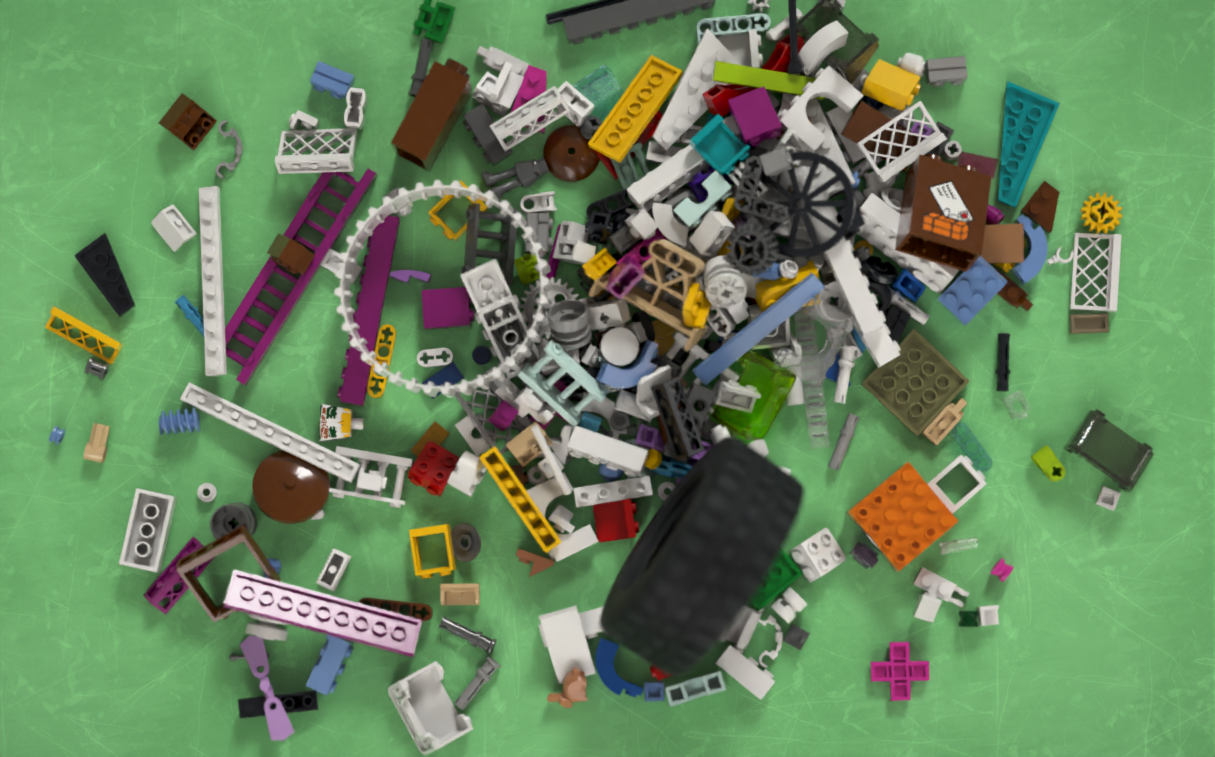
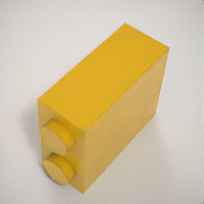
M879 59L865 80L862 94L900 111H904L907 105L911 106L914 97L918 95L921 85H919L921 77Z

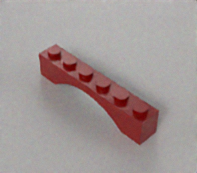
M790 34L777 42L773 53L761 69L787 73V65H789ZM797 35L799 54L805 43L803 38ZM716 84L703 93L702 96L710 113L715 116L719 114L723 117L730 111L728 107L729 99L756 90V88L733 84Z

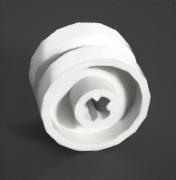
M249 614L250 618L260 620V622H248L245 633L268 640H287L288 630L277 627V624H288Z

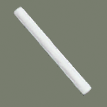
M532 426L531 430L564 495L570 494L571 490L539 426Z

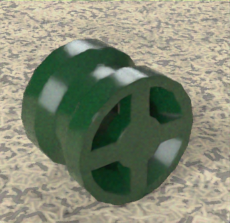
M959 611V616L961 617L960 627H978V622L976 621L978 611Z

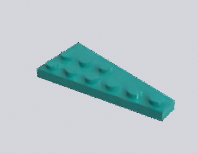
M1009 81L1006 82L997 201L1016 208L1060 103Z

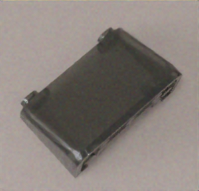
M821 0L797 22V35L801 36L804 43H806L820 29L837 20L849 32L844 47L829 54L823 60V63L827 67L828 65L852 84L878 49L879 39L872 32L870 34L868 32L864 33L842 13L840 9L842 6L837 0Z
M1090 410L1063 448L1090 463L1111 478L1114 483L1119 482L1118 487L1123 491L1131 492L1154 455L1152 452L1153 448L1146 443H1139L1105 419L1106 415L1100 410Z

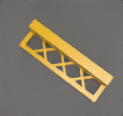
M53 306L50 311L52 315L45 326L46 329L102 360L113 364L123 344ZM58 317L63 320L65 328L56 330L51 325L55 318ZM76 327L80 330L81 337L73 339L70 337L68 329ZM89 337L96 338L98 346L93 348L87 347L85 339ZM111 346L115 349L110 359L103 355V347Z

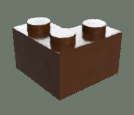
M279 233L267 251V254L272 256L270 260L285 267L286 270L295 275L297 272L304 275L315 254L306 250L304 246Z

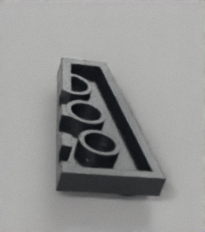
M106 233L74 255L119 317H122L136 306Z

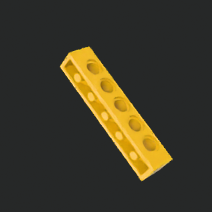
M493 447L480 456L479 459L544 553L559 545L561 540L497 448Z

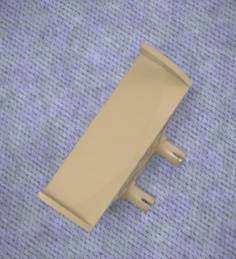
M670 240L654 241L649 246V253L652 257L642 264L645 272L642 278L658 286L654 296L635 285L623 299L690 336L684 347L685 351H689L703 337L708 326L705 325L704 328L685 327L683 312L661 299L665 291L683 300L684 307L691 283H694V276L704 271L707 260L692 255L676 246ZM675 253L678 254L680 258L678 263L674 260ZM663 263L684 275L667 282ZM652 264H653V268H654L655 275L652 274V273H650V272H648V271L646 270V269H648ZM611 272L604 273L595 280L588 294L589 296L594 297L603 288L606 289ZM684 280V291L672 284Z

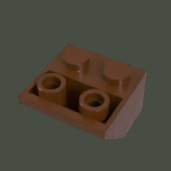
M181 93L159 124L192 150H195L217 120L192 99Z

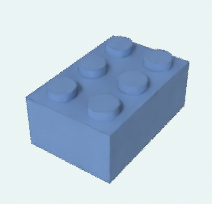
M980 256L967 272L964 271L941 294L938 300L966 326L1008 281Z

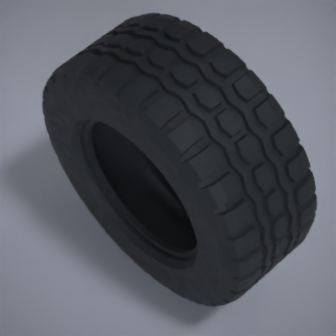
M731 436L720 440L681 479L643 531L610 589L601 612L600 627L609 637L666 675L677 677L690 670L730 629L769 574L799 516L805 495V489L793 475L787 471L785 472L780 466L775 465L771 460L742 440Z

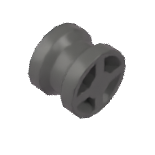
M587 116L580 127L581 135L591 140L601 126L602 121L596 116Z

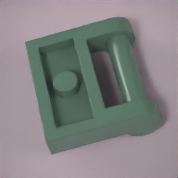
M637 142L632 146L621 163L611 159L622 190L628 189L633 183L639 181L650 172L641 150V142ZM633 151L643 173L640 177L630 155Z

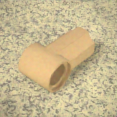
M93 423L90 440L84 450L83 458L85 460L104 463L110 426Z

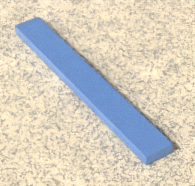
M813 272L694 368V374L706 386L820 293L825 286Z

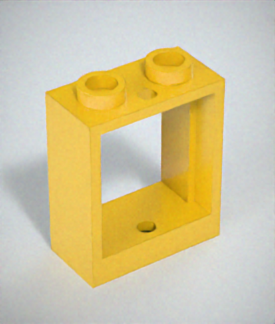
M460 180L459 183L464 188L468 189V187ZM445 195L428 212L431 216L429 220L436 227L440 225L444 229L442 233L449 240L453 238L457 241L467 231V223L454 233L437 215L455 197L454 195ZM465 196L472 204H480V211H488V207L481 200L477 199L474 202L470 197Z
M450 524L409 530L415 576L421 575V579L432 578L433 573H440V576L452 575L451 571L456 570ZM444 533L449 566L423 570L418 537Z

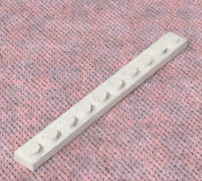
M212 186L199 188L206 376L227 374L220 188Z
M190 382L180 398L182 402L352 483L360 468L359 464Z

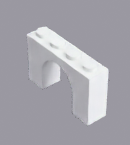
M829 65L825 70L821 68L814 76L817 79L813 83L809 81L802 89L804 94L801 97L797 95L790 103L792 107L788 111L784 109L778 116L782 130L786 132L789 127H792L806 150L811 153L818 149L827 136L808 120L806 115L807 102L815 97H826L849 114L864 96Z
M564 472V473H562V474H563V476H564V478H565V480H566V482H567V484H568L570 490L572 491L573 488H572V486H571V484H570V482H569V480H568V478H567V476H566V474H565V472ZM556 477L527 490V493L544 517L548 505L554 499L564 495ZM590 524L571 534L563 535L556 533L561 543L551 549L548 554L551 560L556 559L558 562L597 543L598 540Z

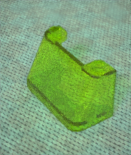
M749 350L739 359L740 366L744 369L737 382L740 386L752 385L756 387L757 391L761 394V398H756L752 413L715 404L711 417L744 440H760L767 435L796 381V375Z

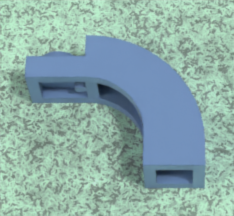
M1021 215L1014 222L1015 224H1024V236L1028 241L1029 250L1024 263H1020L1012 271L1022 285H1024L1036 276L1043 267L1048 247L1047 239L1041 226L1034 230L1032 228L1034 226L1032 221L1028 217Z
M646 340L637 361L627 368L620 369L603 362L595 380L615 388H629L638 385L639 380L644 376L652 374L657 366L651 363V359H654L658 353V344Z

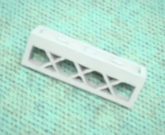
M553 86L490 125V128L504 151H507L567 114L570 110L562 95ZM562 104V109L557 112L553 111L554 107ZM546 115L543 121L537 122L538 117ZM529 125L528 130L520 132L522 127ZM509 135L513 136L512 140L504 143L502 140Z

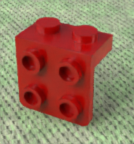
M428 441L411 467L407 478L410 479L412 484L426 488L427 492L431 495L441 497L460 457L438 444Z
M631 499L595 504L593 506L597 540L599 542L636 538V533H639L638 521L634 522L633 514H637L635 502L631 503Z

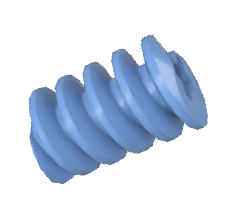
M192 408L191 414H189L187 409L184 410V414H181L180 410L177 409L176 415L173 414L172 410H169L168 416H166L164 411L159 416L161 435H163L164 430L166 434H171L172 430L174 434H178L179 429L182 433H186L187 428L190 433L194 432L195 428L197 432H200V418L195 408Z

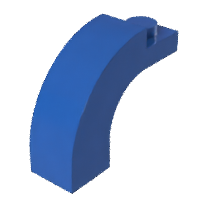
M601 638L596 651V668L602 682L608 689L619 696L622 689L626 690L625 694L635 698L637 694L641 696L644 688L623 680L614 669V657L619 645Z

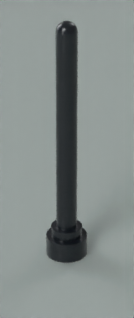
M788 0L790 61L789 65H787V73L796 74L802 73V65L798 61L796 0Z

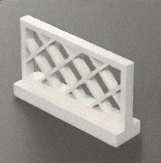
M918 101L856 144L875 171L879 182H884L914 162L919 155L926 154L947 138L940 132L922 102ZM917 107L922 112L921 121L911 119L912 112ZM898 120H908L906 131L896 129ZM911 121L920 123L918 134L909 132ZM923 125H930L934 133L930 136L922 135ZM883 130L892 131L890 142L880 140ZM895 132L905 134L903 145L893 143ZM908 135L918 136L915 146L906 145ZM869 140L875 141L874 152L867 151L863 144ZM879 142L889 144L887 155L877 153ZM892 145L902 147L899 157L890 156ZM876 156L886 158L885 166L881 169L875 164Z
M357 129L282 131L278 156H275L278 174L353 172ZM345 135H351V138L346 142L341 139ZM313 136L314 139L309 143L304 141L305 138ZM326 136H332V137H333V138H332L331 140H329L328 142H325L324 140H322V139H323L324 137H326ZM286 137L296 138L289 144L286 142ZM337 141L342 144L335 150L331 147ZM320 142L322 144L317 150L312 148L313 145ZM298 143H302L304 146L298 151L293 148ZM345 148L349 150V153L339 154ZM308 149L312 152L310 155H301ZM326 149L331 152L329 154H320ZM289 150L293 152L292 155H283Z
M1075 233L1070 309L1117 312L1122 234ZM1079 238H1087L1092 244L1083 251L1078 245ZM1101 239H1110L1109 247L1105 251H1102L1096 245ZM1095 246L1101 254L1092 261L1086 252ZM1108 250H1109V257H1107V256L1105 255V253H1106ZM1084 254L1091 263L1082 270L1077 264V260ZM1102 256L1108 261V266L1103 270L1095 264ZM1091 265H1094L1100 273L1091 280L1085 271ZM1108 269V274L1106 276L1104 272ZM1083 273L1090 282L1081 289L1077 285L1076 279ZM1100 275H1103L1107 280V285L1100 290L1094 281ZM1092 283L1099 292L1090 299L1083 290ZM1080 293L1088 299L1083 306L1075 305V297ZM1101 293L1106 299V307L1097 306L1092 300Z

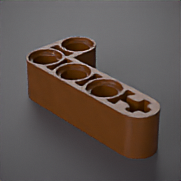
M362 598L358 602L362 604L364 601H369L372 607L381 609L383 603H388L391 606L390 612L401 614V606L407 605L410 608V613L407 615L409 617L413 616V606H417L416 610H423V607H426L429 615L422 618L421 614H415V617L422 621H428L433 616V609L427 604L377 598Z

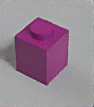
M503 400L489 417L488 421L503 432L519 411Z

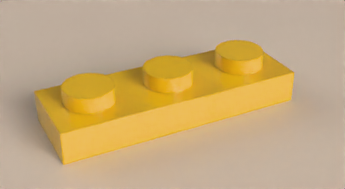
M604 248L582 267L585 269L586 275L595 281L615 265L617 261Z

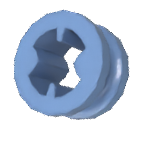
M55 426L49 441H55V444L59 445L66 430H60L58 426Z

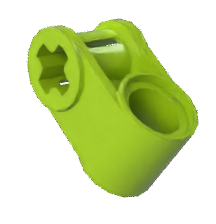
M1047 445L1031 456L1035 465L1050 481L1057 482L1065 476L1064 466ZM1053 469H1059V477L1057 475H1052Z

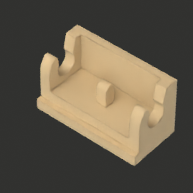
M536 421L506 444L522 467L543 452L531 430L532 426H539ZM539 426L548 446L552 445L553 442Z
M440 584L441 605H480V584Z

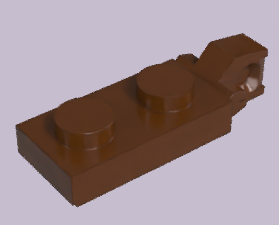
M995 267L994 269L1008 281L997 295L1012 307L1018 308L1021 306L1024 310L1029 311L1033 304L1026 299L1028 294Z

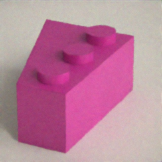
M528 65L511 112L546 91L547 71ZM546 115L538 117L537 122L543 121ZM545 127L538 132L545 135Z

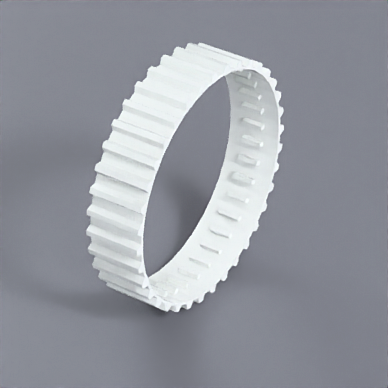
M435 180L433 186L425 187L420 182L416 183L415 190L407 192L404 188L399 189V196L393 199L388 196L384 197V205L378 209L371 207L368 210L370 217L365 222L358 221L356 223L359 230L355 236L347 237L346 241L350 246L347 252L340 253L339 256L344 263L342 269L336 271L335 274L340 279V287L335 289V295L341 298V305L337 307V313L346 320L342 325L343 331L353 336L349 343L358 351H363L360 358L369 365L375 364L374 371L384 378L390 375L389 381L399 387L406 383V389L418 394L423 389L424 393L430 397H436L438 392H442L445 396L454 398L455 393L460 391L468 396L472 395L473 388L481 387L487 390L489 389L490 382L495 379L503 382L506 380V372L510 369L515 371L520 369L518 362L523 356L530 358L532 353L529 348L533 342L541 341L542 338L538 332L541 326H547L549 322L544 315L545 310L552 306V302L547 297V292L553 290V284L546 277V274L551 269L546 260H542V257L546 254L544 248L540 243H534L538 238L531 226L525 227L527 222L519 212L513 214L514 209L506 200L499 203L498 198L493 192L488 191L482 194L477 185L471 184L467 189L459 181L454 180L450 186L444 185L440 180ZM437 195L440 198H444V195H454L456 198L467 196L474 202L477 199L486 202L485 204L489 208L493 205L501 209L499 213L503 217L509 215L513 218V226L515 228L520 226L525 231V234L522 235L525 241L530 239L533 249H530L532 256H537L538 265H535V269L537 272L540 271L541 281L537 282V286L541 288L540 298L536 299L539 308L537 314H533L534 323L530 331H526V339L521 345L518 344L516 346L518 350L510 358L507 356L505 358L507 361L498 368L493 367V371L485 376L477 375L478 379L471 382L461 380L462 384L452 386L449 382H445V386H434L435 383L429 381L428 385L418 384L419 380L412 378L411 381L402 379L404 374L397 371L396 375L389 372L387 369L390 366L385 362L380 365L375 359L378 355L373 351L369 352L365 346L368 342L366 339L360 338L357 331L360 327L354 323L352 314L355 311L350 306V297H353V293L350 292L351 281L354 279L352 271L354 265H357L358 261L356 259L360 250L364 248L365 240L369 235L372 236V231L375 227L383 223L384 219L391 213L398 212L397 210L402 206L412 205V202L418 199L428 200V197Z

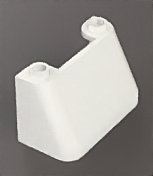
M437 661L388 688L391 700L417 748L423 755H428L473 730L471 719L467 715L458 714L442 685L441 680H443L444 670Z

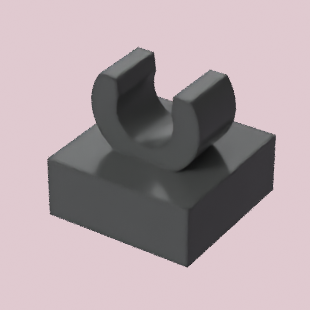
M792 624L783 641L801 650L810 633Z

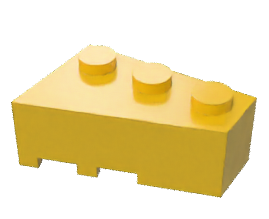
M812 260L808 261L806 266L798 269V274L795 278H785L782 275L776 281L767 279L756 284V302L761 313L812 272L819 279V273ZM818 294L804 306L818 304Z

